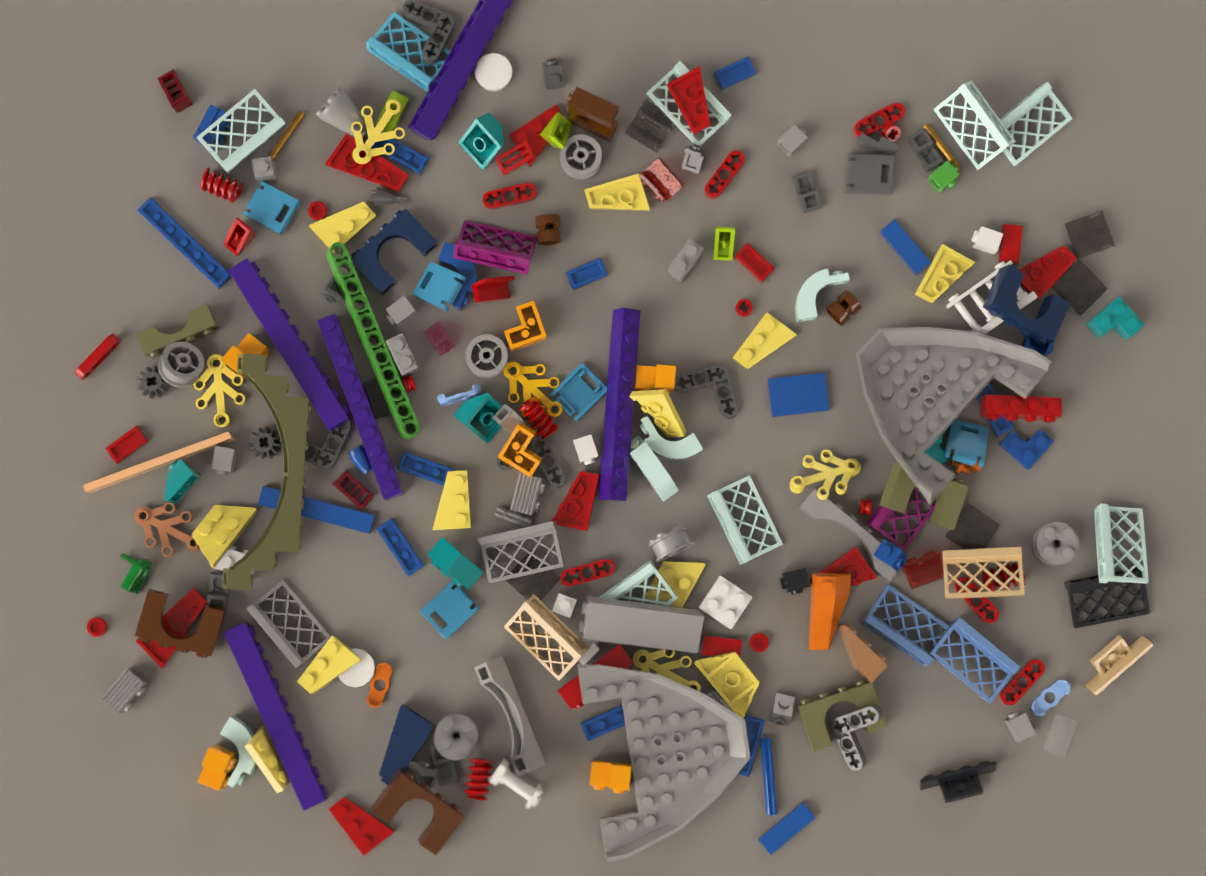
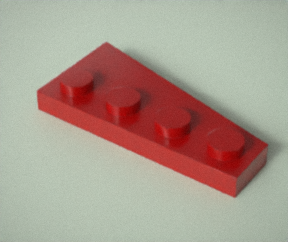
M347 133L325 163L327 167L397 192L401 190L409 178L407 173L380 155L371 157L370 161L366 164L357 163L352 155L353 150L356 148V142ZM360 151L359 156L361 158H364L366 156V153L364 151Z
M195 588L191 589L163 615V623L166 629L175 636L184 637L207 600ZM136 640L162 669L177 648L174 646H169V648L158 645V642L150 640V643Z

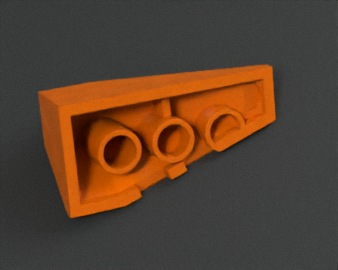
M812 573L809 650L829 649L850 594L851 574Z

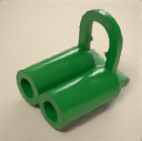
M122 553L120 557L133 565L120 587L131 593L138 594L151 572V562H148L147 559L137 561Z

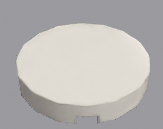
M490 53L484 55L476 64V80L487 91L495 92L502 90L512 79L513 71L511 64L501 54Z
M350 649L362 661L353 665L348 671L340 674L338 677L347 686H364L374 676V659L365 650Z

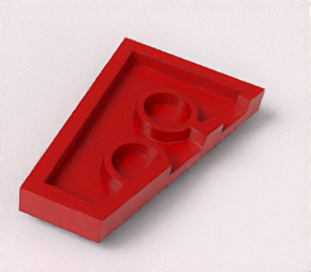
M700 66L666 84L694 135L711 126Z
M554 105L511 133L509 137L515 146L525 140H529L530 146L538 157L548 145V142L540 136L541 132L556 113L559 112L562 116L564 115L558 106ZM525 146V147L521 148V149L518 150V151L521 153L522 151L526 150L527 148H526V146ZM530 153L524 155L523 158L528 157ZM537 157L527 162L529 167L533 165Z
M1063 245L1019 269V271L1025 274L1020 285L1029 293L1034 291L1037 295L1036 300H1039L1077 257Z
M580 471L569 489V493L551 521H555L556 525L588 531L600 475Z
M855 546L819 572L851 574L850 586L877 579V576ZM812 578L809 579V583H810L811 585H812Z
M343 797L328 809L363 856L395 832V830L383 824L379 819L373 817L346 797Z

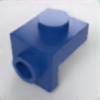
M1025 336L1021 346L1035 350L1043 356H1048L1053 351L1054 342L1044 346L1038 345L1034 342V339Z
M885 539L873 554L875 558L884 562L896 572L905 565L908 557L903 550Z

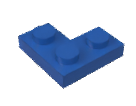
M1038 429L1027 442L1014 430H1011L999 445L1026 470H1029L1054 441L1041 429Z

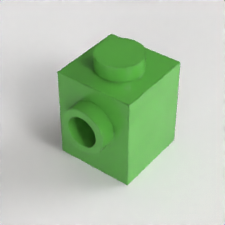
M946 161L927 180L940 193L946 187L951 189L958 182L956 179L960 174L958 173V168L953 163Z

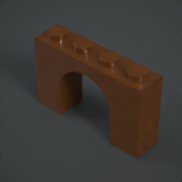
M576 87L575 91H571L567 98L569 122L610 142L618 127V121L615 118L619 112V106Z
M149 589L135 636L139 637L138 640L150 643V640L156 641L159 646L166 648L174 646L177 647L178 651L188 653V651L196 652V656L202 658L212 656L226 609L207 604L198 630L190 636H175L166 629L163 623V613L169 594Z
M399 769L372 805V811L390 823L402 805L412 799L428 801L433 806V818L418 838L421 846L437 855L463 820L462 809L455 803L450 805L446 802L447 798L441 793L437 792L435 794L430 791L431 787L425 782L421 781L419 783L416 781L415 776L408 770L403 772Z

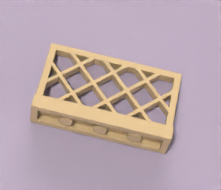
M1021 547L942 551L945 599L1025 595ZM1009 562H1018V569L1014 574L1005 568ZM989 563H995L1000 567L994 575L986 569ZM970 564H976L980 568L974 576L966 570ZM947 565H956L961 570L955 576H952L947 571ZM1002 570L1011 576L1005 583L996 578ZM982 571L991 577L985 584L976 578ZM962 572L971 578L965 585L957 580V577ZM993 579L1001 585L998 591H991L987 588ZM1014 579L1020 584V590H1011L1007 585ZM973 580L981 586L978 592H971L967 588ZM953 582H956L962 588L958 593H949V586Z
M534 594L524 602L521 608L504 626L558 681L590 649ZM524 610L531 616V619H524ZM512 623H520L521 631H517L512 626ZM525 623L532 624L533 632L526 631ZM537 624L545 629V633L538 632ZM527 636H533L535 644H530L527 641ZM539 637L546 638L547 646L540 645ZM551 638H554L559 643V647L552 646ZM541 650H548L549 658H544L541 655ZM553 651H560L561 659H554ZM565 652H568L574 660H566ZM554 663L562 664V673L555 668Z

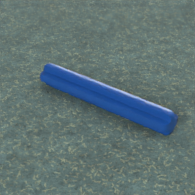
M762 738L761 752L766 814L774 816L777 815L772 741L771 738Z

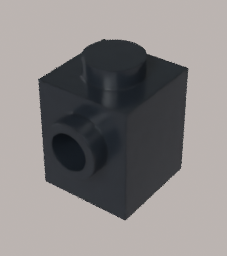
M806 568L782 573V578H779L782 590L785 589L786 592H791L792 595L802 593L803 588L810 587Z

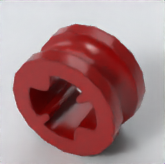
M888 123L882 128L881 134L891 142H895L899 139L901 131L894 123Z
M747 299L739 300L735 306L736 313L741 317L749 316L753 310L752 303ZM742 303H745V306H749L746 313H743V310H739Z
M411 374L407 378L402 377L408 393L411 390H417Z
M860 498V515L864 513L867 515L871 514L870 498H867V500Z

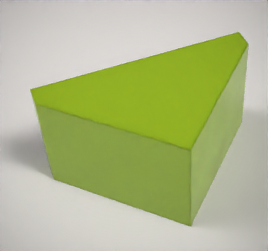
M558 112L541 132L540 136L553 147L563 149L572 124Z
M716 226L714 231L713 260L732 261L735 227Z

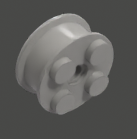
M578 134L567 139L565 147L560 150V162L565 173L575 179H587L597 173L602 162V151L594 138Z
M484 334L475 337L468 344L465 358L467 365L475 375L481 378H494L503 372L505 365L508 363V351L505 344L498 337ZM490 354V357L485 359L484 355Z
M187 342L169 344L164 349L158 362V371L161 377L168 384L182 388L193 385L204 368L202 353L194 345Z
M1053 522L1040 527L1036 531L1032 547L1036 557L1047 565H1060L1071 561L1075 557L1079 548V539L1074 529L1062 522Z
M683 524L673 528L672 532L664 531L658 534L657 538L649 541V548H653L657 556L656 563L668 560L688 550L695 544L690 542L686 534L687 527H684Z
M460 714L449 715L443 718L436 727L434 736L435 747L440 755L446 759L454 761L465 759L471 755L476 747L478 731L470 718ZM453 736H458L459 739L455 740Z

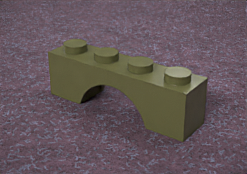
M206 304L189 311L188 322L178 333L164 334L153 326L136 333L144 355L155 358L162 355V351L169 344L174 342H194L198 336L203 334L208 336L215 333V329L219 328L211 307Z

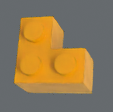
M531 301L516 306L522 325L504 331L511 352L547 340L535 302Z
M248 333L237 347L233 345L221 361L237 373L238 354L266 355L267 358L270 349Z
M657 364L656 367L637 365L635 390L666 389L668 395L673 393L676 366Z
M519 422L498 455V458L528 477L533 475L543 459L527 449L536 431Z
M218 744L210 746L201 764L204 767L197 782L217 791L222 790L223 787L226 788L228 786L226 783L230 778L228 775L231 769L234 770L238 763L236 758L238 753Z
M592 760L590 785L593 786V789L605 790V787H609V789H613V793L624 794L625 790L629 791L631 764Z

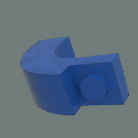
M445 241L438 258L439 262L453 267L466 278L465 282L461 281L463 286L453 303V307L461 311L462 307H466L469 301L467 294L473 295L471 285L478 282L477 273L473 262L453 258L455 245Z

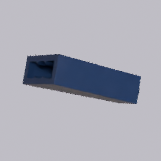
M405 704L401 705L379 772V776L382 777L381 781L387 785L399 769L403 772L407 770L410 761H413L436 726Z

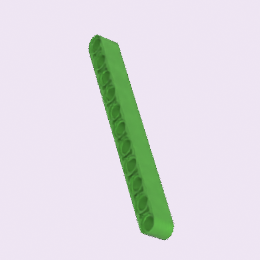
M336 242L331 245L326 253L328 263L398 433L403 439H411L418 434L420 430L419 423L347 248L344 244ZM332 250H338L341 256H335ZM340 267H344L348 274L341 273ZM347 285H352L355 288V292L349 291ZM354 302L360 303L362 309H357L354 306ZM361 321H368L369 327L363 326ZM369 337L374 338L377 344L372 345L369 342ZM376 355H381L384 363L378 362ZM385 372L390 374L391 380H386L383 374ZM391 390H395L398 393V398L392 397ZM398 408L405 410V416H401L398 413ZM406 425L413 429L412 434L406 431Z

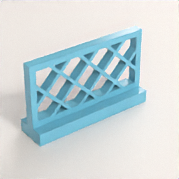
M395 12L391 14L377 33L367 41V50L426 92H428L445 62L439 61L431 65L423 63L420 43L427 42L429 36ZM394 19L401 23V29L391 30L390 24ZM413 31L417 36V39L406 40L405 32ZM403 33L404 41L393 42L392 34ZM389 34L391 42L382 43L378 39L381 35ZM418 43L419 51L408 53L407 44ZM405 45L406 53H396L394 46ZM432 47V51L430 54L434 55V47ZM444 48L442 53L448 56L450 51ZM420 56L421 64H412L409 57ZM435 66V74L432 77L425 73L424 67Z

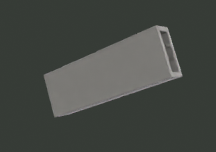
M587 596V601L582 604L584 619L583 621L580 620L579 632L582 633V639L698 653L704 621L702 610Z

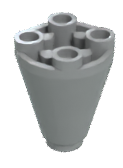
M341 87L332 94L325 105L316 113L322 121L353 137L354 133L351 131V125L354 122L362 124V137L367 133L364 117L347 92ZM355 124L353 125V129L355 131H359L360 126Z

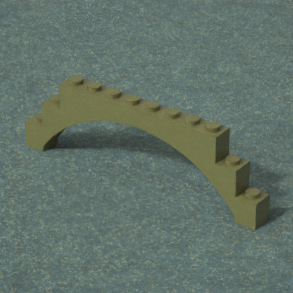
M238 354L237 374H242L260 393L277 425L283 452L281 492L273 516L262 536L239 561L229 568H223L222 588L250 590V585L253 584L251 570L274 571V567L277 566L278 562L275 552L298 553V549L301 548L302 544L299 534L303 526V519L301 518V510L304 508L302 491L305 490L306 485L303 475L307 468V461L305 460V452L308 450L306 433L309 432L307 416L310 413L311 404L309 398L286 396L290 387L287 377L265 375L268 369L266 355Z

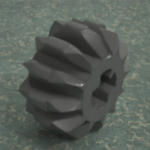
M154 366L152 370L150 367H146L147 373L141 371L140 375L143 378L137 379V382L142 383L138 386V389L143 390L142 395L144 396L149 394L151 399H154L155 394L158 398H161V391L167 393L168 391L164 387L170 386V384L161 377L157 366ZM152 379L157 382L155 386L150 383Z
M266 427L265 431L262 428H258L259 434L252 433L256 437L255 440L249 439V442L254 444L249 449L251 451L256 450L254 452L256 457L261 454V459L264 460L267 454L272 459V452L279 454V451L275 448L282 447L280 443H276L281 440L280 436L275 437L277 431L272 430L270 432L269 427ZM263 440L267 441V443L269 444L268 447L264 446L263 448Z

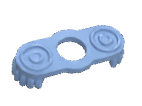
M481 384L472 385L473 390L458 393L447 398L445 394L438 395L437 400L441 406L463 402L480 396L482 394Z
M1060 679L1049 688L1044 689L1040 696L1032 702V712L1037 716H1043L1048 709L1056 706L1059 700L1071 691L1068 681ZM1047 692H1052L1055 695V700L1052 703H1047L1044 699Z

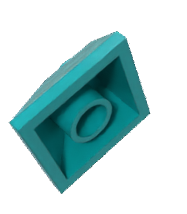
M490 112L476 118L458 141L460 146L482 170L488 166L504 146L502 126Z
M486 393L466 400L453 416L488 444L501 428L492 417L502 405Z
M182 459L179 461L175 460L170 465V471L167 473L165 500L176 504L201 476Z

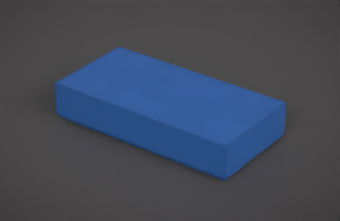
M746 57L715 71L714 75L721 89L724 90L756 75V71L749 57Z
M601 258L565 272L572 290L608 276Z

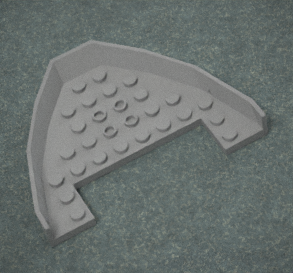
M931 327L879 328L856 353L863 394L879 434L895 459L929 504L953 480L955 474L925 452L993 378L1026 399L1047 376L1051 365L1049 359L1029 348L978 332Z
M577 665L583 704L618 698L622 700L638 811L600 817V825L607 861L626 859L683 829L721 795L750 759L745 719L706 694L659 674L603 665Z

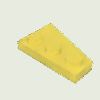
M363 201L308 226L330 248L336 242L346 245L377 216ZM332 250V252L336 254L338 250Z
M766 313L732 359L748 370L796 337L797 334L769 313Z
M666 389L632 391L630 398L633 401L637 400L642 405L641 409L643 412H648L654 418L653 422L668 438L685 437L687 431Z
M468 470L448 471L432 530L471 528Z
M331 636L297 682L310 694H314L340 674L348 671L353 665L361 662L362 659L338 638Z
M264 724L245 745V748L275 791L279 793L285 789L290 780Z

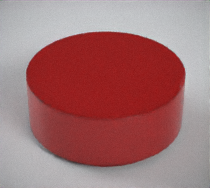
M315 201L309 205L308 214L313 220L320 221L326 218L328 210L324 203Z
M100 617L92 618L87 624L88 633L94 637L103 636L108 629L107 622Z
M755 633L750 637L749 645L753 651L763 652L768 648L769 640L766 635Z

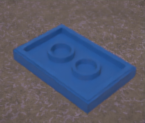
M825 372L767 379L772 417L829 411Z

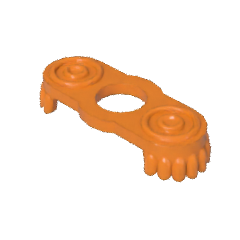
M385 662L375 667L376 672L370 682L371 689L366 702L373 708H378L383 704L385 693L389 689L392 668ZM378 679L385 682V688L381 691L376 690L374 686L375 681Z

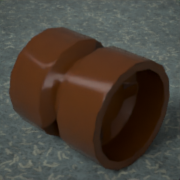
M544 214L535 217L536 229L539 230L536 233L538 245H555L562 242L561 231L558 230L560 227V216L558 214Z
M847 290L837 297V302L833 301L826 307L827 313L840 326H843L850 319V315H855L862 308L860 302Z

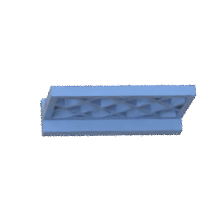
M889 584L885 586L875 604L861 622L865 627L924 667L929 666L934 658L929 652L924 650L922 642L932 640L934 648L937 644L935 639L940 640L950 627ZM888 591L895 595L896 602L886 603L885 595ZM900 604H909L912 613L903 615ZM897 605L899 616L889 617L887 606ZM884 607L886 618L879 619L873 615L877 608ZM916 615H925L928 624L919 626ZM913 616L915 627L906 628L903 617ZM900 618L902 629L895 630L892 628L890 620ZM939 625L945 631L941 636L935 637L932 626ZM929 627L931 638L922 639L919 628ZM916 629L918 640L911 641L908 639L906 631Z
M956 618L929 654L991 704L1012 675L1019 670L1020 666L962 618ZM953 630L959 634L960 643L950 644L949 635ZM971 644L974 647L975 655L965 656L964 645ZM960 645L962 656L952 657L951 646ZM947 646L949 658H941L936 652L940 647ZM986 656L989 659L990 668H980L979 657ZM976 657L977 669L967 670L966 658ZM962 659L964 670L957 671L954 669L952 660ZM994 669H1001L1007 675L1003 680L996 681ZM991 670L992 681L982 682L981 671ZM977 671L979 683H971L968 680V672ZM983 684L993 685V693L990 697L983 692Z

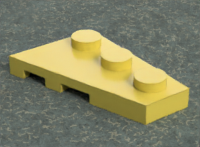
M639 173L584 189L590 209L650 211Z
M944 244L940 245L915 295L929 303H933L975 262Z

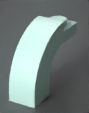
M827 268L810 276L799 290L796 298L795 315L797 322L816 319L818 317L815 304L817 293L828 286L848 283L850 280L849 274L843 273V271L832 272V275L829 276Z
M648 416L640 420L642 423L639 426L644 435H649L644 442L647 443L653 453L662 458L683 460L703 451L694 433L680 441H668L658 434Z
M639 435L632 439L630 456L644 473L654 491L664 502L679 491L677 486L647 443Z
M231 716L220 734L231 740L239 752L238 764L226 783L234 788L237 784L241 785L246 777L245 772L249 775L254 772L257 763L245 748V745L253 737L254 733L243 721L235 716Z

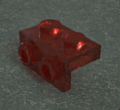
M660 157L645 171L639 173L641 182L646 187H650L654 192L655 198L662 202L669 201L685 186Z
M929 551L918 559L912 557L906 560L903 572L911 590L944 578L940 551Z

